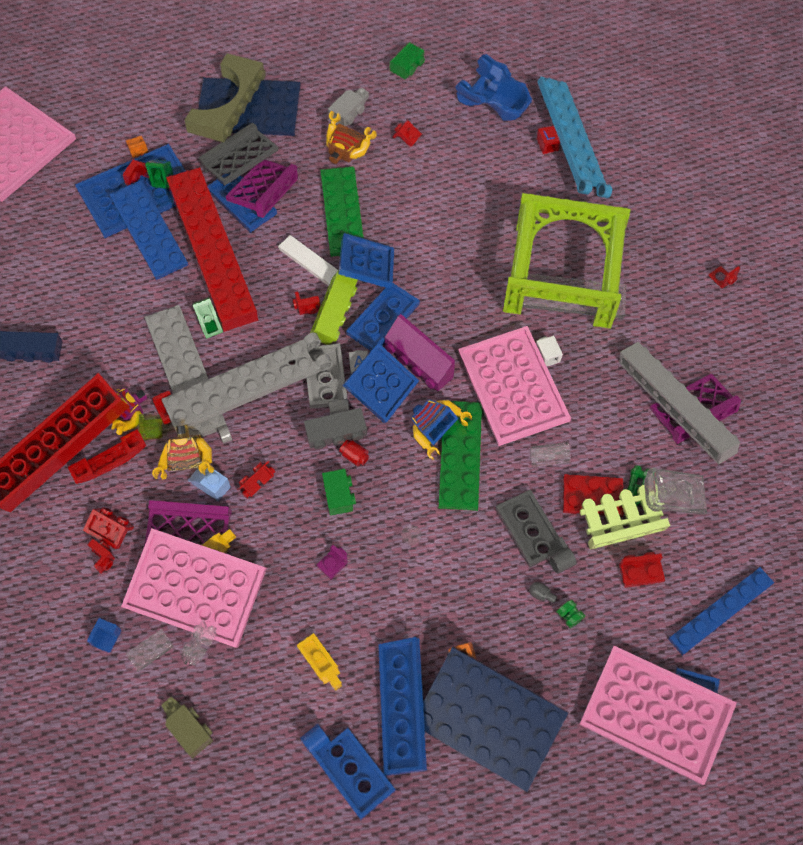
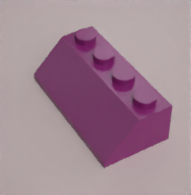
M400 314L385 336V348L390 354L394 353L401 364L404 366L408 365L416 377L423 378L425 384L430 389L434 388L438 392L453 379L455 360Z

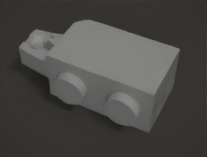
M363 88L356 92L352 90L345 91L328 108V118L329 113L333 111V119L337 117V113L341 116L340 121L336 122L337 125H351L355 117L363 113L365 109L364 103L369 98V92Z

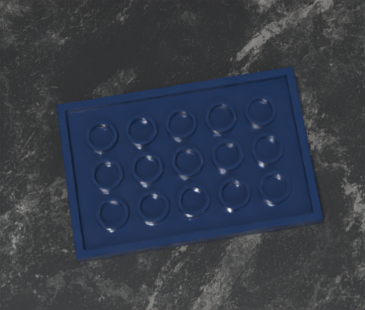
M203 77L198 110L215 109L229 103L237 95L239 87L227 78ZM262 80L258 90L254 92L251 102H248L245 112L241 114L237 125L233 127L231 133H237L251 123H254L258 131L263 135L295 136L301 82Z
M455 647L451 648L423 701L424 728L426 733L528 792L569 713Z

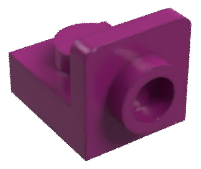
M332 545L330 552L316 564V567L332 580L348 564L347 553L341 547L337 548Z

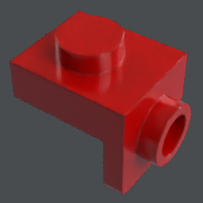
M407 120L403 124L400 122L394 128L395 133L392 137L395 139L399 136L408 146L412 147L422 133Z
M295 292V299H292L294 309H298L300 315L307 313L315 314L319 311L320 300L318 296L300 299L299 292Z
M170 391L160 393L152 398L164 425L170 423L171 419L162 399L170 396Z
M92 539L87 545L91 551L100 557L94 567L102 574L104 570L107 571L112 567L115 558L108 551L110 549L108 545L103 541L98 543Z

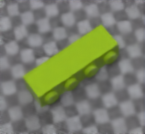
M339 270L330 281L310 333H317L321 343L325 345H330L333 341H337L340 335L339 327L344 324L346 319L344 314L349 310L352 304L350 299L357 291L355 286L358 280L339 275Z

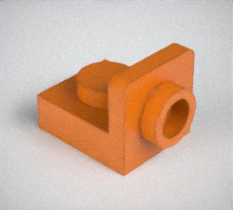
M142 135L126 140L132 158L149 153Z

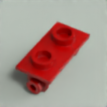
M269 461L264 464L260 462L252 469L255 472L250 477L246 475L238 482L240 487L237 490L242 488L244 490L242 494L245 498L252 497L261 488L257 483L258 480L265 485L274 477L276 471L271 466L269 468L266 466Z

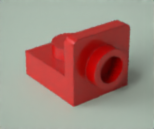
M134 159L122 174L126 186L138 182L140 175L149 178L146 163Z

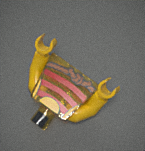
M188 424L176 426L178 437L168 439L160 455L158 467L153 470L152 475L157 479L158 474L162 473L161 478L164 480L167 478V473L164 471L166 469L167 471L193 468H199V471L204 475L207 468L212 473L214 472V467L210 465L212 463V448L201 438L200 434L189 435Z

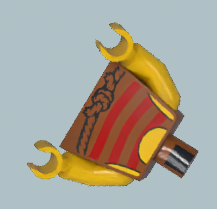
M331 111L329 118L332 121L328 126L326 134V145L329 148V154H331L329 160L333 164H337L340 159L349 163L353 159L364 156L371 144L370 140L375 139L377 136L376 131L373 130L372 134L369 135L371 128L367 127L364 131L365 135L342 124L336 125V122L340 121L341 116L337 113V117L333 119L334 112Z

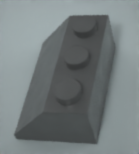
M362 408L304 421L305 433L310 449H322L332 443L339 445L349 439L360 440L367 435Z

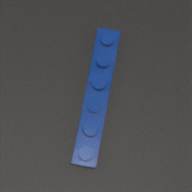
M759 567L673 634L668 640L683 656L772 586L774 581Z

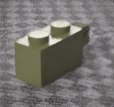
M173 697L168 698L161 705L168 717L165 726L192 759L213 742L210 737L213 734L205 723L202 726L198 723L196 719L199 718V715L192 707L187 709L184 704L180 705Z

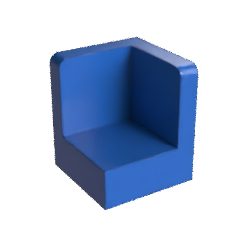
M98 618L87 642L95 648L110 653L122 630L118 625Z

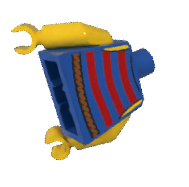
M427 400L423 406L416 405L413 409L414 415L411 418L415 423L413 425L414 438L423 449L426 448L427 455L432 460L434 458L431 456V453L437 451L440 455V451L430 444L434 445L459 419L458 417H460L461 423L464 426H468V423L463 420L465 417L472 420L469 412H461V409L449 400H438L436 402Z

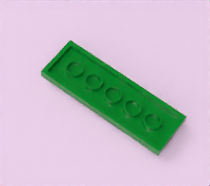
M354 166L321 170L330 257L340 256L341 241L344 233L364 239Z
M451 401L461 409V412H469L472 420L465 417L463 420L468 423V426H464L461 423L460 417H458L459 419L442 436L438 508L478 511L482 406L478 402Z

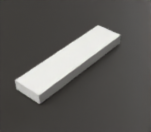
M291 235L278 246L280 251L328 286L332 277L338 271Z

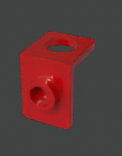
M719 266L708 276L723 289L728 284L732 285L738 279L737 275L741 268L738 266L728 273L722 266ZM718 272L724 273V280H718L715 274Z

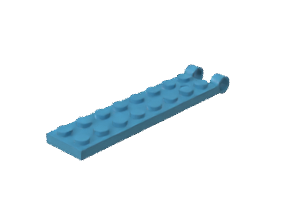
M540 77L537 82L576 182L578 193L588 195L594 186L597 189L598 197L609 198L612 194V186L606 184L603 173L567 83Z

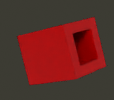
M549 126L538 129L537 142L542 154L559 151L560 140L555 127Z

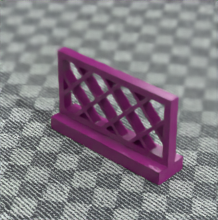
M263 160L254 166L226 195V200L257 211V216L264 218L297 181V165L290 164L286 167ZM263 165L269 167L267 169H261ZM269 173H272V174H273V175H271V176H265V177H264V175H263V174H269ZM253 176H261L260 178L252 179ZM275 180L274 183L267 184L268 181ZM257 183H264V185L255 186ZM252 185V187L243 188V186ZM266 190L264 193H259V194H258V192H257V191ZM255 192L254 195H248V196H246V194H245V193ZM243 194V197H234L235 195ZM256 199H257V201H256L255 204H254V203H251V202H248V201L256 200Z
M712 373L686 387L688 391H700V396L697 397L699 402L712 404V408L709 410L718 421L739 410L741 399L737 395L733 397ZM711 381L715 389L703 387L704 383ZM702 392L714 394L713 400L702 398ZM716 394L725 396L727 400H715ZM657 402L650 406L654 415L673 435L672 439L676 444L691 437L680 425L674 428L669 423L670 419H674L667 413H661L657 409L661 407Z
M149 500L148 508L150 511L145 544L151 528L160 531L168 524L175 531L171 535L176 536L178 534L181 539L184 538L180 532L189 525L194 534L187 541H191L198 536L204 544L205 541L199 534L209 527L215 535L218 533L224 534L228 531L232 510L226 506ZM154 515H162L166 522L157 528L153 523ZM177 517H183L186 523L179 529H176L171 522ZM197 518L203 519L206 523L198 531L191 525ZM216 520H223V529L216 533L210 525Z

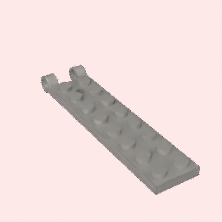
M180 305L145 316L173 394L208 380ZM223 414L187 429L189 437L193 439L198 438L197 435L201 438L219 431L223 444L232 441Z
M310 333L301 341L163 398L162 402L176 433H178L177 426L185 425V429H188L318 372L328 370L333 365L329 355L323 354L313 362L308 353V350L315 349L321 344L317 333ZM290 361L296 362L294 365L289 364Z

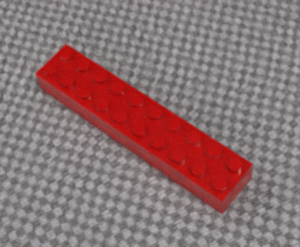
M201 168L166 177L171 195L223 331L226 332L258 321L257 310Z

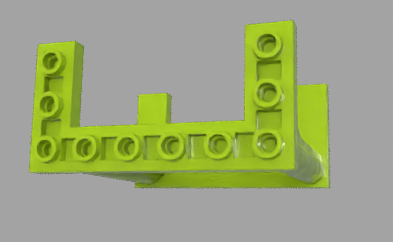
M522 193L516 228L518 234L511 277L508 278L503 312L521 315L524 296L597 307L593 326L611 329L621 301L619 284L625 229L631 209ZM539 213L548 214L549 218H543ZM557 220H576L589 225L598 232L603 239L606 249L601 291L527 280L533 240L542 227ZM597 222H605L607 225L600 227L597 225Z

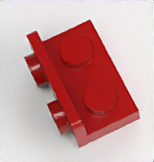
M106 507L93 509L83 531L112 548L119 549L127 531L133 530L134 526L129 524L128 519L113 515V511Z
M648 552L638 557L635 555L625 556L619 564L624 588L665 582L661 565L662 553Z

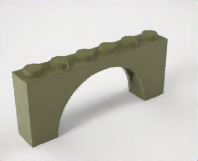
M228 53L220 63L222 77L230 79L239 87L237 95L229 103L215 109H191L185 118L188 133L223 143L231 135L233 127L237 125L239 117L245 112L248 102H251L254 92L258 90L259 84L265 79L266 75L262 62Z

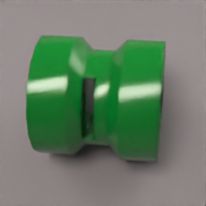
M573 599L557 610V614L566 620V625L569 629L586 617L582 611L576 608L577 604Z

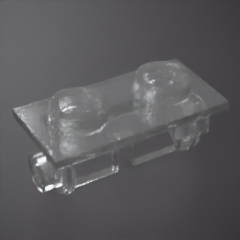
M203 619L193 629L192 638L189 643H186L182 648L181 655L185 665L187 662L193 666L200 663L207 651L201 645L204 644L209 647L217 634V628L212 625L207 627Z

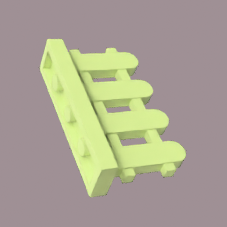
M642 485L637 491L638 496L633 497L631 491L625 489L619 494L620 500L614 501L610 494H605L600 500L601 505L598 506L595 505L592 499L584 500L580 514L586 517L589 529L586 530L587 535H592V538L588 541L590 550L666 530L670 523L668 518L661 520L663 512L657 509L654 497H656L655 491L651 492L649 486ZM641 501L645 515H639L635 502ZM618 506L623 507L626 516L625 520L620 519L617 510ZM598 511H604L608 524L602 525ZM642 521H648V523L642 524ZM629 525V528H623V526ZM610 530L611 533L605 534L604 531Z

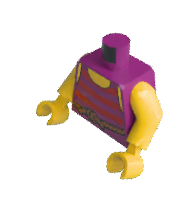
M127 388L116 389L130 406L112 423L111 429H117L116 433L118 435H121L124 431L137 428L144 413L140 403L148 399L142 390L131 395Z

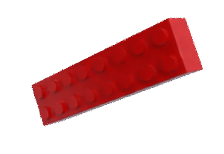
M96 374L0 458V509L12 512L130 408L129 404L101 374Z

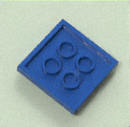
M344 233L341 241L338 274L390 289L393 284L394 248Z
M377 343L342 386L383 423H386L419 380L383 346Z

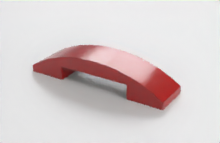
M136 429L121 437L122 442L89 460L83 458L69 466L68 469L74 482L79 484L90 481L136 456L147 446L139 430Z

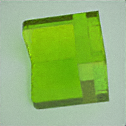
M139 414V432L144 440L163 438L162 419L146 420L143 414Z

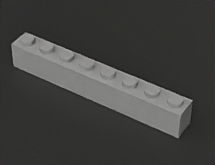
M637 342L620 352L619 363L718 465L737 454L740 445L737 436L730 433L725 428V425L718 421L711 411L705 408L698 398L686 389L683 383H680L670 371H667L658 359H655L649 353L646 347Z

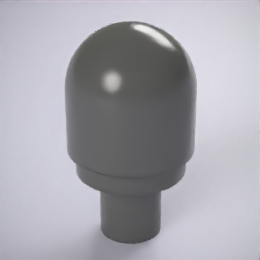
M534 582L530 585V594L540 601H545L546 599L554 604L558 597L550 592L551 589L541 582Z

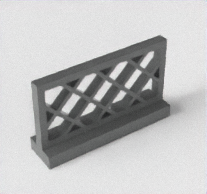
M251 123L226 139L224 143H220L198 158L202 169L206 173L212 174L225 186L279 149L276 144L258 131L254 123ZM251 147H259V150L251 151ZM263 147H271L268 150H262ZM234 156L233 160H227L230 157ZM238 156H246L245 159H237ZM249 156H257L255 159H249ZM244 164L241 168H235L236 165ZM224 165H232V168H224ZM223 173H230L226 178L222 177Z

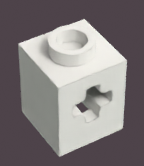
M554 336L542 337L536 342L546 366L561 362L562 352Z

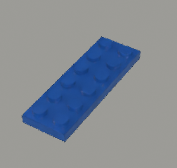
M141 180L109 194L156 280L188 266L186 258Z
M417 637L379 644L384 775L391 776L427 771L420 640Z

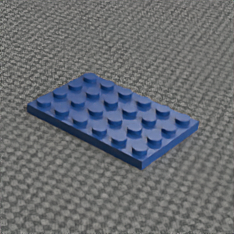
M169 144L134 159L144 163L151 160L170 161L173 175L186 172ZM132 160L75 184L104 238L127 229L109 194L126 187L122 174ZM140 175L138 181L141 180L159 213L176 207L170 189L152 187L150 178Z

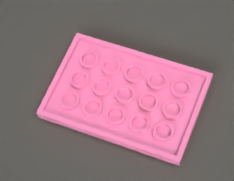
M528 326L458 349L459 356L498 446L571 421V417Z
M151 528L121 607L238 648L267 568Z
M614 646L579 725L701 785H705L737 703Z

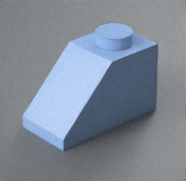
M198 467L188 481L219 502L230 489L228 478L215 469L214 472L210 473L208 468L205 470L206 474L204 475L199 471Z

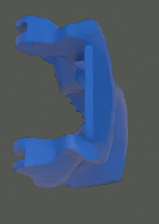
M483 54L477 61L479 67L476 69L481 77L472 88L467 81L461 80L455 87L458 100L468 106L487 104L498 113L503 121L516 120L532 102L529 90L525 83L511 77L506 64L497 62L489 55Z

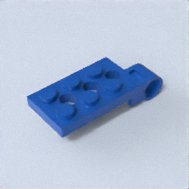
M318 724L300 737L305 747L360 820L396 791L348 728L331 742ZM336 745L344 749L340 757H334L331 754L332 748ZM348 763H354L357 766L355 774L348 775L345 773L344 769ZM361 781H368L371 784L369 792L361 793L358 790V785Z

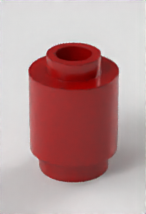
M346 440L339 450L345 459L357 467L364 465L369 459L368 450L354 440Z

